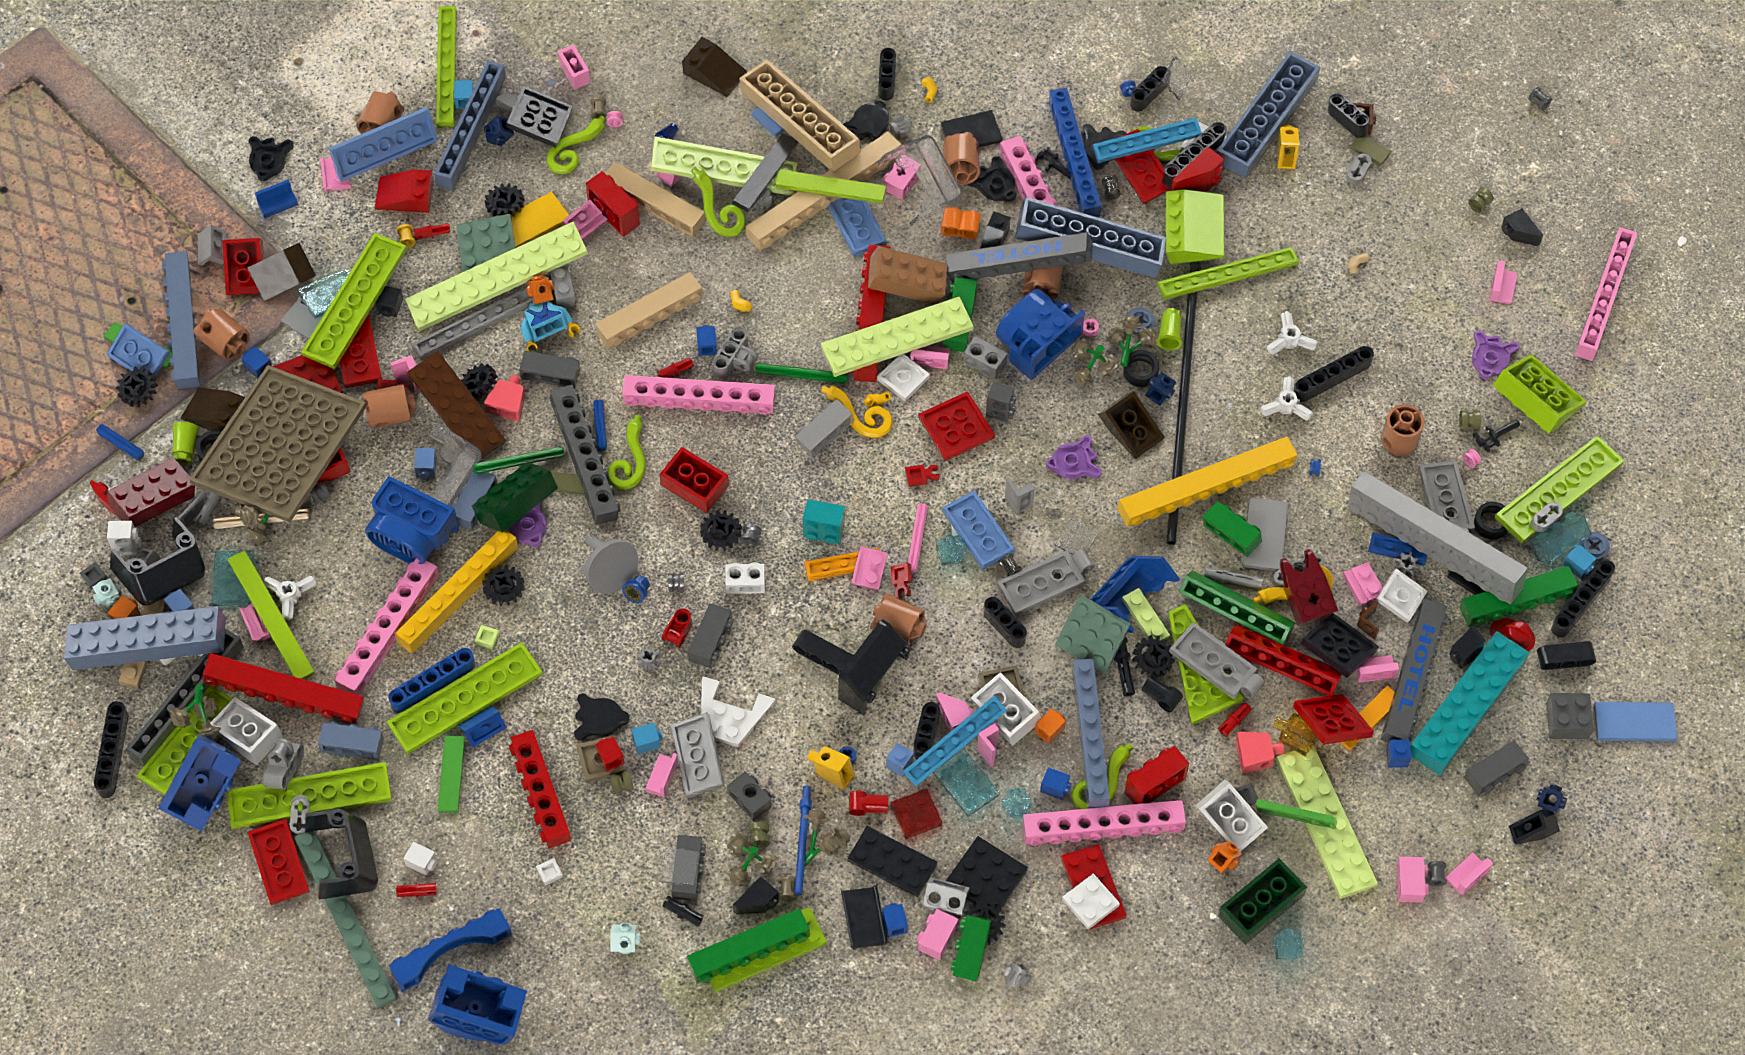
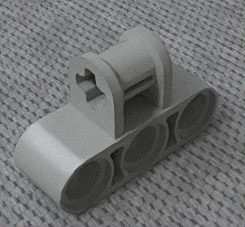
M733 328L714 357L713 374L715 377L724 379L728 377L733 368L748 373L751 370L750 366L758 359V354L747 347L748 335L745 328Z
M283 738L276 740L274 750L270 751L268 755L270 764L264 774V787L286 790L303 759V744L289 742Z

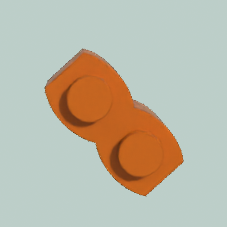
M956 207L945 208L941 234L975 240L978 235L981 214L974 210L962 211Z

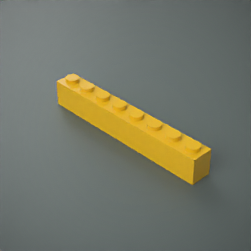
M507 530L503 533L497 531L395 633L398 644L413 654L482 585V581L486 580L485 574L490 575L491 568L496 571L497 566H501L518 549L516 537Z

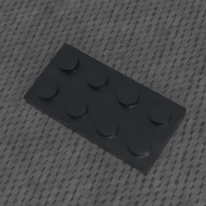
M866 826L847 858V861L916 897H919L937 866V861L869 826Z

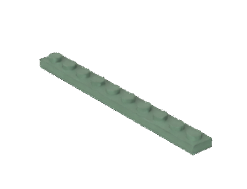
M314 831L303 832L294 837L318 888L319 881L337 878ZM340 896L324 899L377 1008L379 1009L396 1001V997L347 897Z

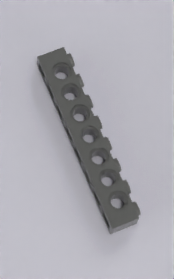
M572 385L550 390V402L574 468L580 479L595 525L617 520L620 505L613 497L615 495L614 489L608 483L609 476L607 470L602 467V456L596 451L597 443L595 438L591 437L589 422L585 421V410L583 406L580 407L579 405L580 397L578 392L574 391Z

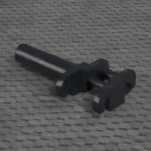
M1047 147L1037 154L1036 162L1042 158L1049 162L1048 167L1045 168L1046 172L1053 167L1071 180V172L1055 161L1058 160V153L1053 154L1049 151L1050 148ZM1046 154L1050 155V156L1052 157V159L1050 160V159L1047 158L1045 155H1046Z
M1516 419L1496 431L1490 426H1486V431H1489L1490 437L1483 439L1477 433H1473V438H1476V443L1480 447L1483 446L1484 450L1490 452L1491 447L1500 446V441L1497 438L1519 427L1520 423ZM1491 439L1492 443L1488 445L1486 441Z

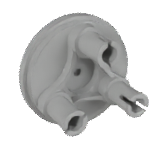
M593 533L589 534L593 539L587 535L585 543L593 549V552L590 554L587 562L581 566L580 572L586 576L590 587L598 593L610 594L619 591L636 573L638 567L636 549L624 540L613 539L605 542L597 538Z

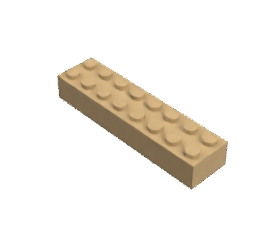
M765 60L739 78L741 92L832 172L861 153L859 138L770 61Z

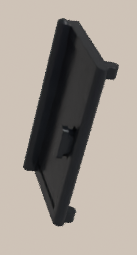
M877 885L870 888L841 891L851 949L856 950L863 947L887 945L888 941Z

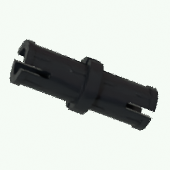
M667 896V901H664L662 905L663 908L677 914L678 918H684L697 927L700 925L699 921L702 922L704 915L689 908L688 904H682L671 898V896Z

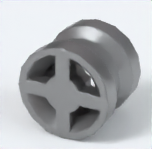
M322 481L313 487L310 492L316 505L320 504L323 499L331 498Z
M745 524L743 526L744 533L740 537L741 543L747 546H757L759 544L758 536L761 535L762 529L755 524Z
M668 573L669 592L674 590L684 592V573H679L678 575Z

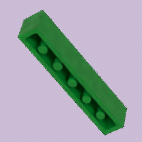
M1566 566L1525 579L1523 590L1511 605L1499 600L1491 592L1486 591L1462 599L1459 608L1468 627H1478L1487 621H1498L1510 614L1517 615L1523 610H1533L1545 603L1552 604L1561 598L1568 599L1576 592L1578 583L1570 567Z
M1193 570L1186 575L1179 590V593L1282 645L1289 639L1296 622Z
M799 908L687 955V963L696 983H707L717 975L729 974L736 967L748 966L755 959H764L774 951H783L793 943L799 944L806 941L810 937V928Z

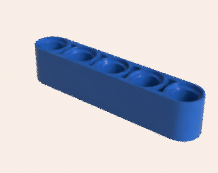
M468 648L459 649L393 689L388 695L391 709L394 712L402 713L470 672L475 667L473 652ZM464 658H469V659H470V660H468V661H466V662H462V661H461V660H463ZM448 668H452V669H453V670L450 671V672H445V670L448 669ZM429 679H436L434 682H428ZM413 689H419L418 692H411ZM397 699H403L399 703L394 702Z

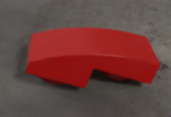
M91 480L90 485L96 498L107 510L115 514L108 505L109 488L102 482L97 483Z

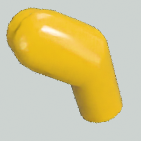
M926 77L922 79L921 84L928 90L925 100L932 103L938 88L931 77Z
M738 290L730 292L734 309L742 312H749L752 309L751 302L741 299Z
M889 392L868 394L865 397L864 404L867 407H872L873 404L880 405L890 401L891 394Z

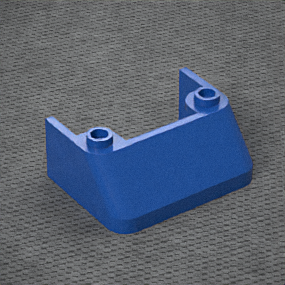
M1134 555L1123 562L1090 600L1125 621L1130 622L1127 616L1130 611L1122 601L1123 596L1138 588L1144 596L1148 591L1158 592L1163 589L1167 581L1178 582L1180 578L1163 556ZM1131 625L1128 632L1133 633L1135 629Z

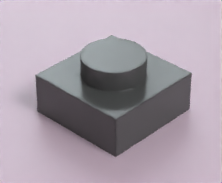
M96 562L80 572V576L91 590L98 582L108 579Z
M1252 783L1235 789L1249 806L1256 803L1258 798Z

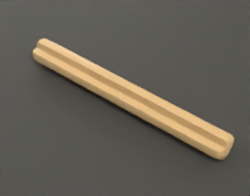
M300 508L292 520L308 519V508ZM262 512L259 514V523L262 522L266 513ZM236 515L213 519L215 529L245 526L240 517ZM269 515L266 523L283 522L284 520Z

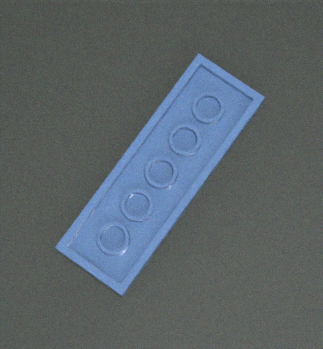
M425 107L329 148L337 178L340 182H343L438 140L430 111Z

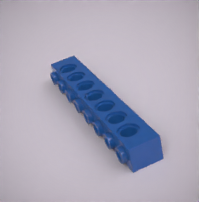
M1068 89L1050 90L1048 103L1067 169L1071 172V184L1079 212L1100 218L1101 203Z

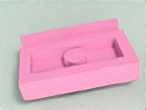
M331 156L327 159L322 157L321 168L324 192L330 189L333 191L350 189V179L343 182L338 180Z
M588 200L564 219L562 224L565 226L574 221L581 239L584 240L603 225L607 218L602 215V212L591 200Z
M860 546L851 584L878 591L887 552Z
M1369 562L1343 572V577L1360 607L1363 604L1374 602L1383 589Z
M252 604L244 609L240 608L241 615L254 644L259 640L263 641L271 637Z

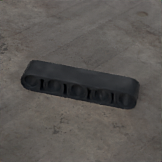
M1221 122L1213 123L1164 167L1162 183L1167 187H1171L1172 180L1207 147L1215 151L1221 146L1226 135V125Z
M1362 346L1299 379L1294 387L1297 399L1300 402H1306L1365 371L1372 364L1373 349L1368 346Z
M1602 560L1558 613L1551 627V631L1555 636L1565 637L1610 582L1615 571V565L1612 561Z
M802 630L792 645V648L798 654L840 675L842 669L853 656V654L807 630Z
M119 701L110 703L107 708L94 777V786L102 798H109L116 791L129 715L124 704ZM122 711L119 715H114L116 712ZM119 729L116 733H111L113 730ZM115 747L113 751L108 752L109 748ZM112 766L110 769L104 770L105 767ZM109 784L106 788H101L102 785Z

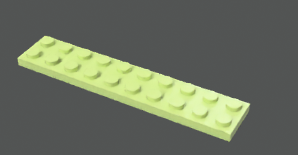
M573 221L412 295L405 300L418 330L422 331L532 280V276L544 275L587 255L588 252Z

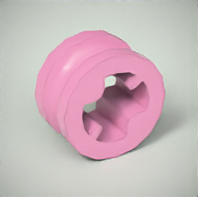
M611 111L607 114L608 126H622L623 114L621 112Z
M1094 319L1085 320L1083 335L1089 338L1095 337L1098 334V322ZM1087 326H1090V328L1093 326L1094 329L1087 330Z
M1474 449L1468 450L1462 456L1464 462L1470 468H1474L1476 464L1481 463V457Z

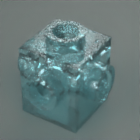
M959 535L946 536L936 542V551L942 566L958 564L964 560V553L967 552L965 542L960 540Z
M1026 788L1006 789L1005 798H1002V810H1006L1007 817L1014 819L1022 818L1024 814H1027V809H1031L1030 797H1027Z
M1289 928L1281 929V933L1274 935L1273 948L1275 949L1276 959H1297L1303 957L1304 940L1301 932H1294L1293 929Z

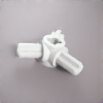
M1288 311L1280 315L1283 326L1281 333L1278 335L1277 340L1267 346L1268 352L1274 355L1283 348L1292 349L1294 347L1297 348V346L1312 351L1315 350L1317 340L1302 335L1299 328L1293 324L1291 313Z
M1289 376L1283 379V389L1279 393V397H1276L1274 402L1261 407V412L1264 416L1276 412L1283 414L1295 413L1307 421L1313 414L1311 410L1299 403L1300 400L1297 399L1294 392V379Z
M312 576L297 583L294 581H283L281 583L271 577H267L263 581L266 588L275 592L276 597L280 598L282 616L286 621L293 619L294 605L297 604V601L302 596L301 593L316 586V581Z

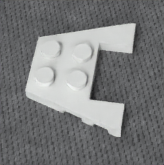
M702 677L701 714L706 712L709 714L715 741L739 747L753 731L754 726L759 720L763 719L770 707H773L775 698L758 693L752 711L714 700L720 681Z

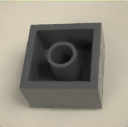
M1550 693L1546 702L1549 739H1589L1594 730L1590 693Z

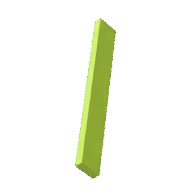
M438 6L436 127H455L456 6Z
M1293 247L1158 281L1157 287L1163 300L1296 266L1299 264V260Z
M245 550L228 558V563L292 675L304 680L315 675L313 668Z

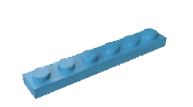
M1192 118L1093 144V150L1098 163L1197 138L1202 134L1197 118Z
M994 695L907 767L903 773L917 787L977 737L978 733L989 727L1007 712L1006 708Z

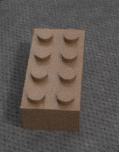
M878 246L870 256L868 288L936 305L945 296L947 263Z

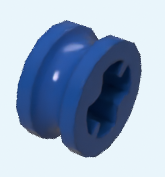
M1128 80L1120 85V90L1124 97H1131L1133 90L1136 88V83Z
M1311 458L1309 475L1316 474V476H1319L1321 459L1315 461Z
M849 746L841 748L840 753L851 754L850 760L853 765L856 761V751L854 748Z

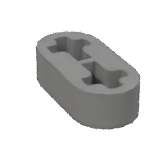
M1362 153L1356 156L1347 173V181L1350 184L1358 185L1363 181L1372 162L1369 155ZM1362 161H1365L1366 163H1364L1361 167L1360 163ZM1356 172L1359 173L1358 176H1356L1355 178L1352 177L1355 175Z
M1555 502L1547 504L1534 515L1531 527L1537 532L1546 531L1559 520L1563 513L1562 507Z
M304 795L295 796L291 802L290 829L296 834L305 832V815L310 810L309 799ZM299 802H303L302 812L298 811ZM298 817H301L302 824L300 827H296Z

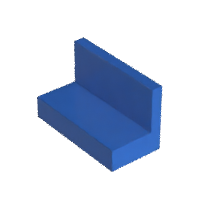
M289 179L255 192L257 204L264 218L298 205Z
M492 705L458 724V727L464 732L472 748L507 728L499 711Z

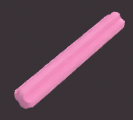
M922 503L917 506L908 563L911 564L912 573H916L918 569L928 506Z

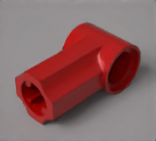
M852 791L849 794V814L854 816H863L866 813L888 814V795H870L864 791Z

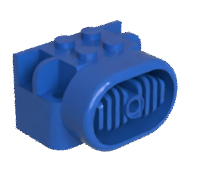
M1036 289L1028 293L1005 314L996 329V337L1009 347V362L1032 381L1082 335L1085 311L1081 310L1078 314H1075L1070 303L1055 302L1042 290Z
M390 476L387 477L372 499L374 516L365 528L366 536L375 546L409 564L417 558L419 560L418 564H424L434 549L449 541L448 535L451 531H459L455 508Z
M198 734L158 809L202 831L213 810H218L224 798L222 796L223 792L228 793L234 780L232 776L241 760L233 752L227 750L226 747Z
M449 964L447 972L442 977L439 988L436 990L428 1020L436 1024L443 1032L456 1037L506 1045L515 1037L528 990L504 983L502 979L497 977L489 978L483 976V973L479 971H468Z

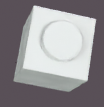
M415 842L412 843L403 858L405 866L425 876L428 875L429 871H433L437 864L435 852Z

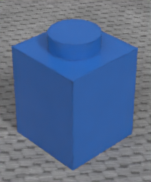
M703 325L696 327L698 356L716 355L715 326Z
M256 346L247 350L241 357L243 366L257 379L267 365L272 366L270 359Z
M1389 740L1386 749L1388 768L1409 766L1411 760L1409 740Z
M1048 767L1041 783L1040 792L1063 800L1064 795L1069 794L1072 783H1069L1070 775Z
M891 903L882 908L888 937L908 933V923L903 904Z

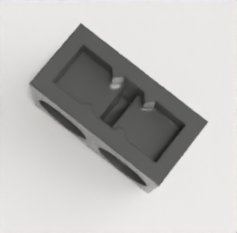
M993 382L987 396L986 416L1004 422L1008 421L1009 416L1013 417L1017 398L1014 396L1015 388Z

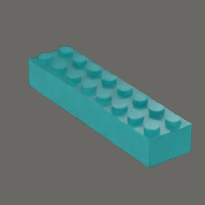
M1496 631L1410 746L1411 757L1441 776L1526 663L1530 652Z

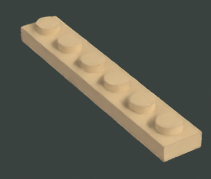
M165 598L151 605L144 606L142 615L165 613ZM148 661L124 664L118 681L119 684L139 688Z

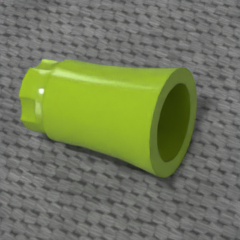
M1167 308L1163 311V316L1161 317V326L1156 343L1163 350L1174 351L1182 346L1181 312L1175 308Z
M176 422L172 425V455L179 465L185 466L191 464L199 427L190 422Z

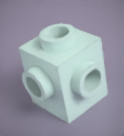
M111 578L102 580L93 586L95 594L92 596L97 606L101 604L105 612L112 608L120 598V594H122L118 583L113 584Z
M630 923L612 924L610 952H620L622 954L635 952L636 945H640V933H637V925H631Z

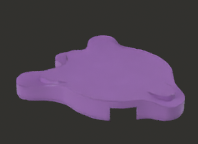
M1476 331L1473 335L1476 343L1472 355L1473 366L1484 380L1500 375L1503 369L1507 368L1511 355L1519 350L1520 345L1516 341L1501 344L1499 336L1488 337L1482 331Z
M1089 435L1083 436L1078 442L1059 446L1052 457L1046 461V467L1050 471H1054L1066 479H1077L1082 476L1099 478L1102 472L1098 466L1091 463V461L1097 459V453L1090 448L1092 438Z
M542 502L509 527V532L516 537L518 542L529 544L532 547L541 545L542 538L547 530L546 518L540 510Z

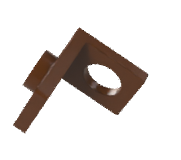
M1353 103L1356 107L1365 109L1362 112L1369 117L1368 134H1371L1372 127L1376 124L1373 104Z
M1376 600L1369 607L1365 606L1362 609L1357 626L1374 640L1377 638L1379 629L1370 623L1368 619L1377 609L1379 602Z

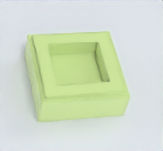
M481 625L474 641L475 645L493 650L500 631Z

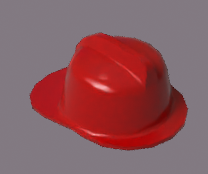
M1502 618L1494 621L1490 627L1491 637L1497 631L1527 651H1530L1535 645V635L1530 626L1525 622Z

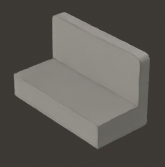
M210 225L198 234V265L202 266L209 260L221 265L224 264L222 240H226V230Z
M1009 478L1006 480L1005 499L1017 515L1033 507L1035 488L1029 483L1017 489Z

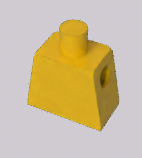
M1286 124L1279 130L1277 168L1296 169L1299 151L1298 128ZM1285 148H1289L1291 152L1286 154Z
M826 746L820 752L813 749L808 754L807 759L814 763L817 774L842 790H845L855 776L850 757Z

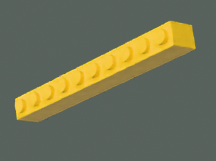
M1284 437L1119 499L1117 510L1126 527L1131 525L1137 526L1144 520L1156 519L1166 512L1172 513L1181 506L1187 507L1197 500H1206L1213 494H1222L1229 488H1238L1245 482L1258 480L1263 475H1272L1282 468L1288 469L1295 464L1298 454L1289 438Z

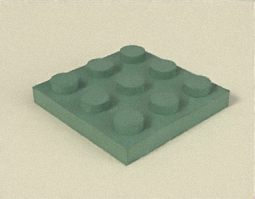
M510 214L456 225L463 272L516 248Z
M1080 595L1055 645L1079 660L1093 659L1094 669L1105 675L1131 624L1087 597Z

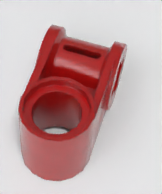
M680 608L675 612L670 623L666 626L661 640L672 642L678 648L683 645L693 625L689 610ZM681 618H687V619H688V620L685 621V622H680V621H679Z

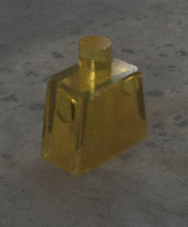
M1293 713L1288 720L1277 716L1272 727L1281 731L1279 741L1303 756H1306L1318 741L1317 736L1299 714Z

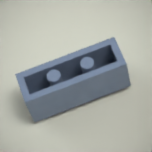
M474 471L468 475L466 486L459 491L457 502L451 506L455 508L458 526L471 531L474 529L478 519L472 505L480 497L491 491L494 486L498 485L495 475L488 472L476 474Z
M323 722L318 746L320 752L379 760L384 737L382 731L374 727L367 729L360 728L354 724L346 726L337 722Z

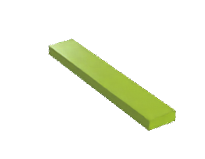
M780 169L775 183L776 188L883 204L886 193L885 185Z

